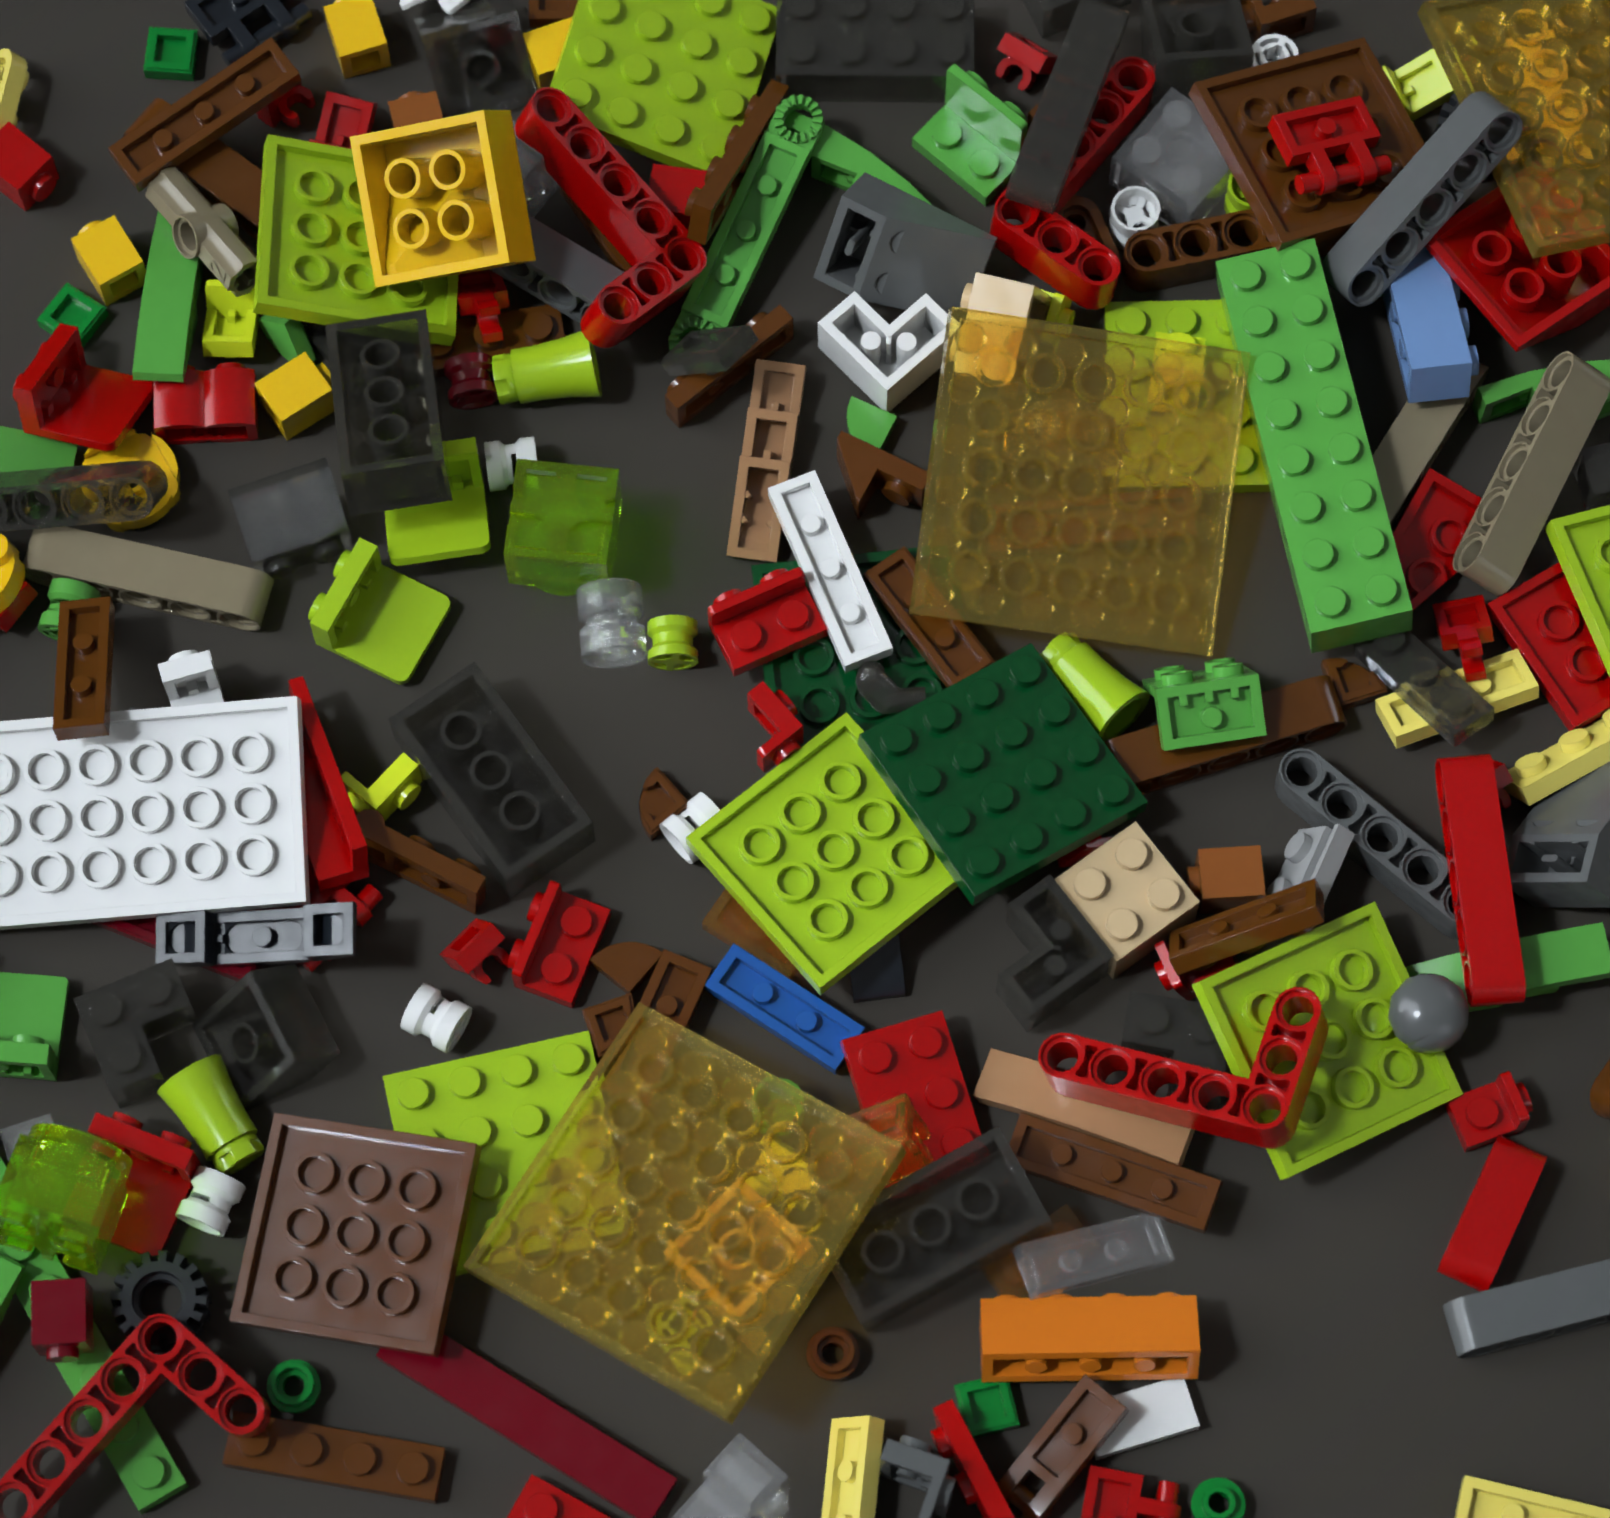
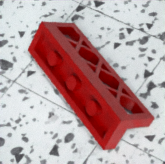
M301 676L288 680L290 696H298L302 704L308 862L320 892L369 877L368 849L305 679Z

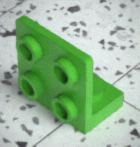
M953 64L946 73L945 105L912 137V147L981 204L986 206L1024 168L1028 123L1023 112L1010 101L1003 103L993 95L985 81L973 71L965 72L958 65Z
M1233 657L1205 661V670H1185L1184 665H1172L1154 669V677L1142 679L1143 689L1155 699L1161 749L1167 751L1266 736L1259 674L1244 666L1242 662H1235Z
M0 972V1077L57 1081L69 992V981L66 977Z

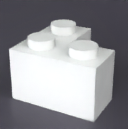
M854 291L818 322V348L880 409L890 412L948 361L951 339L955 332H961V327L927 293L891 324H888Z

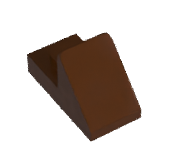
M841 430L837 437V461L857 519H860L876 488L882 490V494L887 499L898 505L908 506L910 503L920 509L923 508L931 493L932 473Z

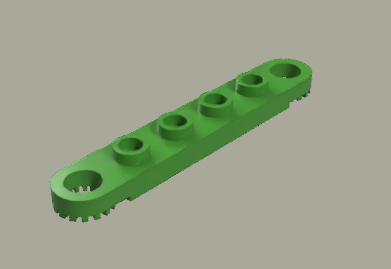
M801 94L799 96L792 95L782 100V103L776 107L772 120L761 138L706 255V267L692 284L668 341L673 358L680 366L686 369L697 370L706 363L707 355L717 345L725 341L823 133L824 117L818 103L809 96L806 97ZM795 110L808 111L813 116V123L810 129H807L805 133L800 132L801 134L792 133V131L787 130L785 120L791 112ZM699 331L707 336L708 347L705 348V352H701V355L688 356L680 348L681 340L687 333Z

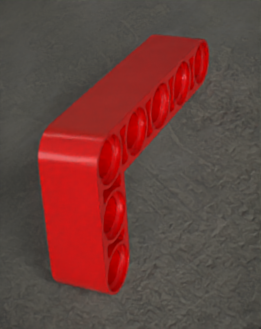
M1129 56L1122 58L1114 64L1003 191L994 206L990 234L998 238L995 247L1054 289L1067 296L1070 300L1086 309L1097 310L1104 308L1111 302L1120 274V261L1112 250L1058 213L1146 113L1155 84V71L1146 60L1139 57ZM1124 86H1131L1137 89V91L1125 89ZM1094 119H1103L1109 122V124H1101ZM1074 152L1081 157H1071L1065 153ZM1035 186H1046L1049 187L1051 191H1042L1036 188ZM1016 219L1022 222L1023 224L1013 225L1008 223L1006 220ZM1057 247L1061 249L1063 252L1053 253L1047 250L1046 248ZM1086 275H1097L1103 281H1093Z
M543 87L533 94L516 120V136L632 266L599 292L581 318L580 325L585 338L593 345L601 348H610L620 343L680 299L706 267V252L700 243L687 238L688 229L574 102L561 90L553 87Z
M1305 987L1286 989L1278 996L1273 1005L1249 1079L1071 1033H1057L1048 1037L1039 1048L1038 1060L1050 1086L1055 1092L1063 1096L1239 1142L1275 1149L1288 1143L1296 1131L1328 1035L1329 1026L1319 997L1312 990ZM1302 1012L1313 1014L1311 1020L1304 1025L1293 1026L1289 1024L1296 1014ZM1064 1059H1078L1075 1066L1070 1070L1064 1072L1055 1070L1057 1065ZM1294 1061L1297 1063L1295 1068L1287 1074L1279 1075L1273 1073L1274 1068L1280 1062ZM1119 1070L1128 1072L1125 1079L1120 1083L1114 1085L1105 1083L1107 1077L1113 1072ZM1174 1083L1178 1085L1176 1091L1170 1096H1155L1157 1090L1165 1084ZM1225 1096L1229 1098L1227 1104L1219 1110L1205 1109L1208 1102L1215 1097ZM1276 1109L1281 1111L1278 1118L1271 1123L1261 1124L1256 1122L1258 1116L1266 1110Z
M158 1313L148 1316L135 1328L0 1479V1518H6L3 1512V1502L10 1493L15 1491H22L28 1501L27 1511L21 1518H43L166 1379H169L223 1429L241 1438L255 1437L266 1429L271 1416L269 1403L257 1389L184 1324L168 1314ZM171 1326L177 1336L175 1346L166 1354H155L150 1345L152 1334L159 1327ZM201 1362H212L217 1372L214 1384L206 1390H195L190 1382L191 1371ZM134 1367L138 1371L140 1378L137 1389L130 1395L119 1396L113 1385L116 1374L123 1368ZM240 1398H252L257 1406L255 1419L247 1426H235L230 1417L232 1405ZM97 1408L102 1415V1427L94 1436L82 1437L77 1429L78 1417L86 1409ZM58 1449L64 1455L65 1468L58 1477L50 1480L46 1479L41 1473L40 1461L48 1451Z

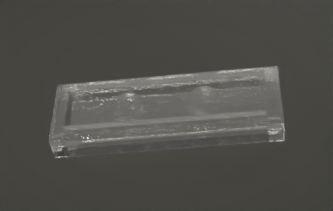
M1144 1213L1021 1243L1012 1250L1030 1300L1165 1266L1175 1259L1160 1219Z

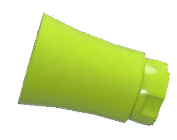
M582 330L552 341L511 349L510 354L492 356V371L500 404H509L518 400L521 404L569 397H602L595 347L585 338Z
M1063 632L1058 635L1040 654L1104 742L1118 737L1128 729L1148 704L1150 694L1146 690L1123 676L1086 642L1081 643L1072 633L1067 634Z
M221 1054L205 1057L189 1065L168 1079L158 1089L157 1094L177 1115L197 1143L206 1160L212 1161L217 1171L226 1175H232L250 1165V1163L265 1152L263 1144L256 1136L258 1130L247 1114L231 1082Z

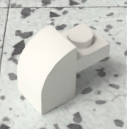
M196 650L181 651L172 655L167 662L158 664L171 707L225 702L210 650L202 652Z

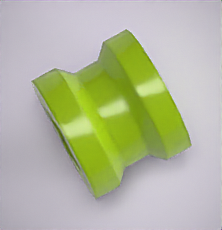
M663 615L652 618L647 622V634L653 643V647L648 650V665L659 670L673 671L689 669L698 664V650L693 646V638L698 634L697 620L684 615Z

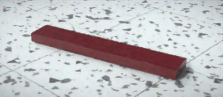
M443 1335L439 1358L382 1348L376 1354V1358L632 1518H655L678 1482L676 1477L446 1335Z

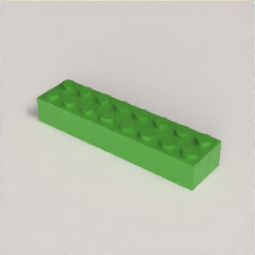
M1315 238L1300 241L1281 251H1277L1276 247L1216 261L1217 286L1311 653L1412 630L1413 608Z

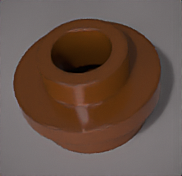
M823 1328L817 1331L808 1342L806 1349L807 1363L812 1372L821 1379L827 1381L845 1379L858 1366L860 1359L858 1342L849 1331L843 1328ZM831 1346L840 1348L844 1354L842 1360L835 1364L828 1363L823 1358L824 1350Z

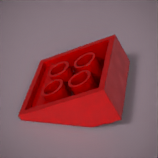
M1536 162L1449 218L1424 246L1516 352L1576 328L1610 306V246Z

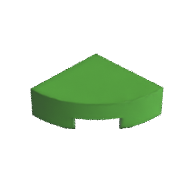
M263 315L257 319L267 339L286 360L290 361L303 352L307 353L312 362L316 360L315 353L301 321Z
M851 396L847 408V428L849 434L883 450L897 423V416Z

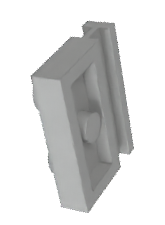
M1335 824L1333 829L1328 826L1299 829L1287 843L1284 851L1286 859L1278 877L1267 888L1265 896L1316 878L1324 894L1325 903L1355 834L1340 824Z

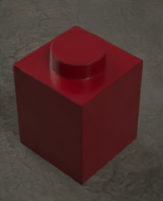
M86 1278L31 1281V1345L39 1356H46V1361L70 1363L78 1361L79 1354L94 1353L93 1289Z

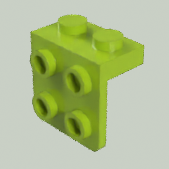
M475 437L374 452L377 475L384 501L387 546L391 564L403 566L478 555L489 551L491 542L484 478Z
M359 538L352 551L345 550L339 557L333 572V577L336 579L327 594L321 592L310 608L308 619L310 620L315 643L398 685H404L412 678L451 609L450 600L446 595L382 565L378 546Z

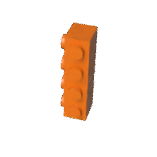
M1163 1292L1155 1296H1126L1121 1293H1108L1101 1297H1073L1068 1294H1054L1049 1297L1019 1298L1015 1295L1006 1294L995 1298H980L979 1329L982 1382L1080 1381L1085 1374L1093 1381L1198 1379L1200 1337L1196 1295Z

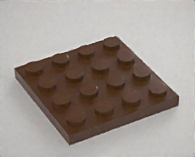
M1364 37L1194 82L1189 92L1192 102L1272 247H1276L1277 251L1311 238H1315L1316 243L1343 236L1425 144ZM1360 95L1381 134L1376 146L1369 148L1372 157L1387 155L1392 163L1391 173L1379 176L1374 183L1357 186L1354 183L1337 186L1335 192L1318 196L1315 192L1303 195L1298 194L1294 184L1295 176L1308 173L1309 170L1305 163L1287 167L1267 128L1272 116ZM1345 154L1329 158L1333 167L1349 163Z
M274 1112L229 1321L236 1325L439 1358L482 1148L477 1143Z

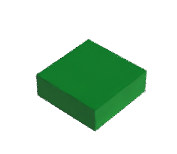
M149 27L143 68L145 78L194 82L200 40L198 30Z
M66 282L38 317L37 322L40 328L51 335L60 323L78 327L82 347H84L109 316V313L105 306Z
M982 1379L954 1385L960 1415L973 1439L1019 1428L1020 1424L1009 1382H982Z

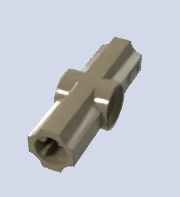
M175 166L161 170L148 183L145 196L172 226L173 240L180 254L186 259L199 257L228 291H232L236 297L250 293L255 286L257 256L239 237L238 223L232 210L222 203L211 205L188 177Z

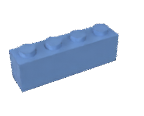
M1423 247L1382 293L1408 403L1469 397L1471 376L1479 374V357L1476 345H1468L1466 338L1469 337L1468 313L1466 308H1458L1457 301L1460 298V287L1431 253Z

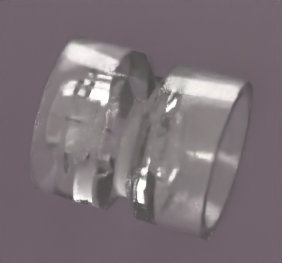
M607 578L581 585L576 590L578 619L579 622L585 625L579 631L582 662L587 666L605 669L623 668L642 662L647 657L645 626L637 623L644 616L641 584L624 578Z

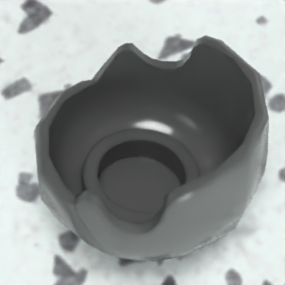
M1419 974L1406 979L1393 993L1390 999L1388 1019L1395 1036L1402 1043L1407 1044L1411 1050L1417 1053L1445 1052L1458 1043L1466 1031L1469 1020V1005L1462 989L1447 977L1438 974Z

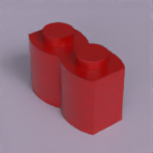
M224 362L218 364L216 369L206 371L196 370L193 366L187 365L184 382L153 381L155 435L167 444H194L205 441L245 442L258 439V395L254 385L257 382L255 369L246 368L245 365L237 362Z

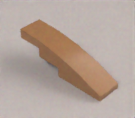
M756 359L750 407H748L742 455H740L726 554L728 557L773 563L778 561L783 529L768 497V488L791 479L807 370L806 365Z
M993 1048L989 1052L973 1093V1097L980 1104L1018 1114L1024 1113L1181 1167L1195 1132L1193 1129L1063 1096L1055 1092L1050 1086L1040 1067L1039 1061ZM1056 1067L1055 1069L1056 1071H1067L1059 1067Z

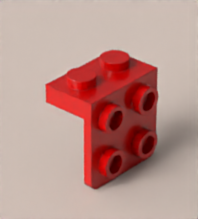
M60 323L50 338L41 344L36 357L24 373H21L16 378L13 386V398L17 402L24 433L102 451H113L118 448L154 397L153 381L133 380V375L86 365L78 327Z
M96 1112L87 1131L95 1146L64 1211V1221L73 1229L139 1255L149 1252L151 1256H157L158 1250H164L178 1220L175 1215L181 1201L188 1198L193 1187L191 1179L197 1166L202 1165L194 1150L190 1149L192 1143L189 1140L169 1131H162L160 1137L141 1130L143 1127L142 1122L124 1113L114 1112L112 1118Z

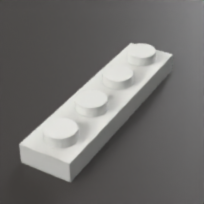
M816 471L808 472L769 487L768 497L797 564L802 568L806 576L807 587L827 627L828 635L845 673L893 655V646Z

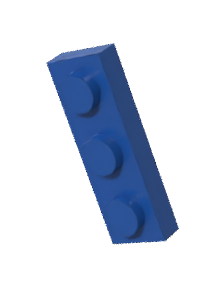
M733 943L704 985L705 991L835 1075L845 1062L840 1045L841 1040L865 1033V1027L735 943Z

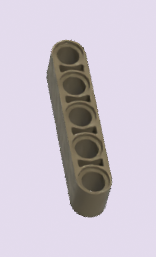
M1569 351L1560 353L1550 362L1456 549L1452 564L1455 571L1495 596L1504 594L1514 585L1609 395L1610 378Z
M1479 362V374L1471 376L1469 397L1408 403L1407 400L1372 455L1391 529L1411 499L1423 475L1432 466L1473 401L1477 388L1482 386L1490 367Z
M38 522L34 525L23 560L25 564V578L43 586L50 587V583L54 578H70L95 587L100 592V597L110 596L114 602L245 631L260 630L274 579L271 576L254 568L47 522Z

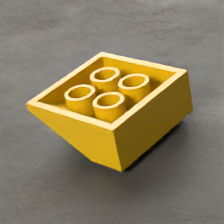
M480 110L350 137L375 288L536 261L511 110Z

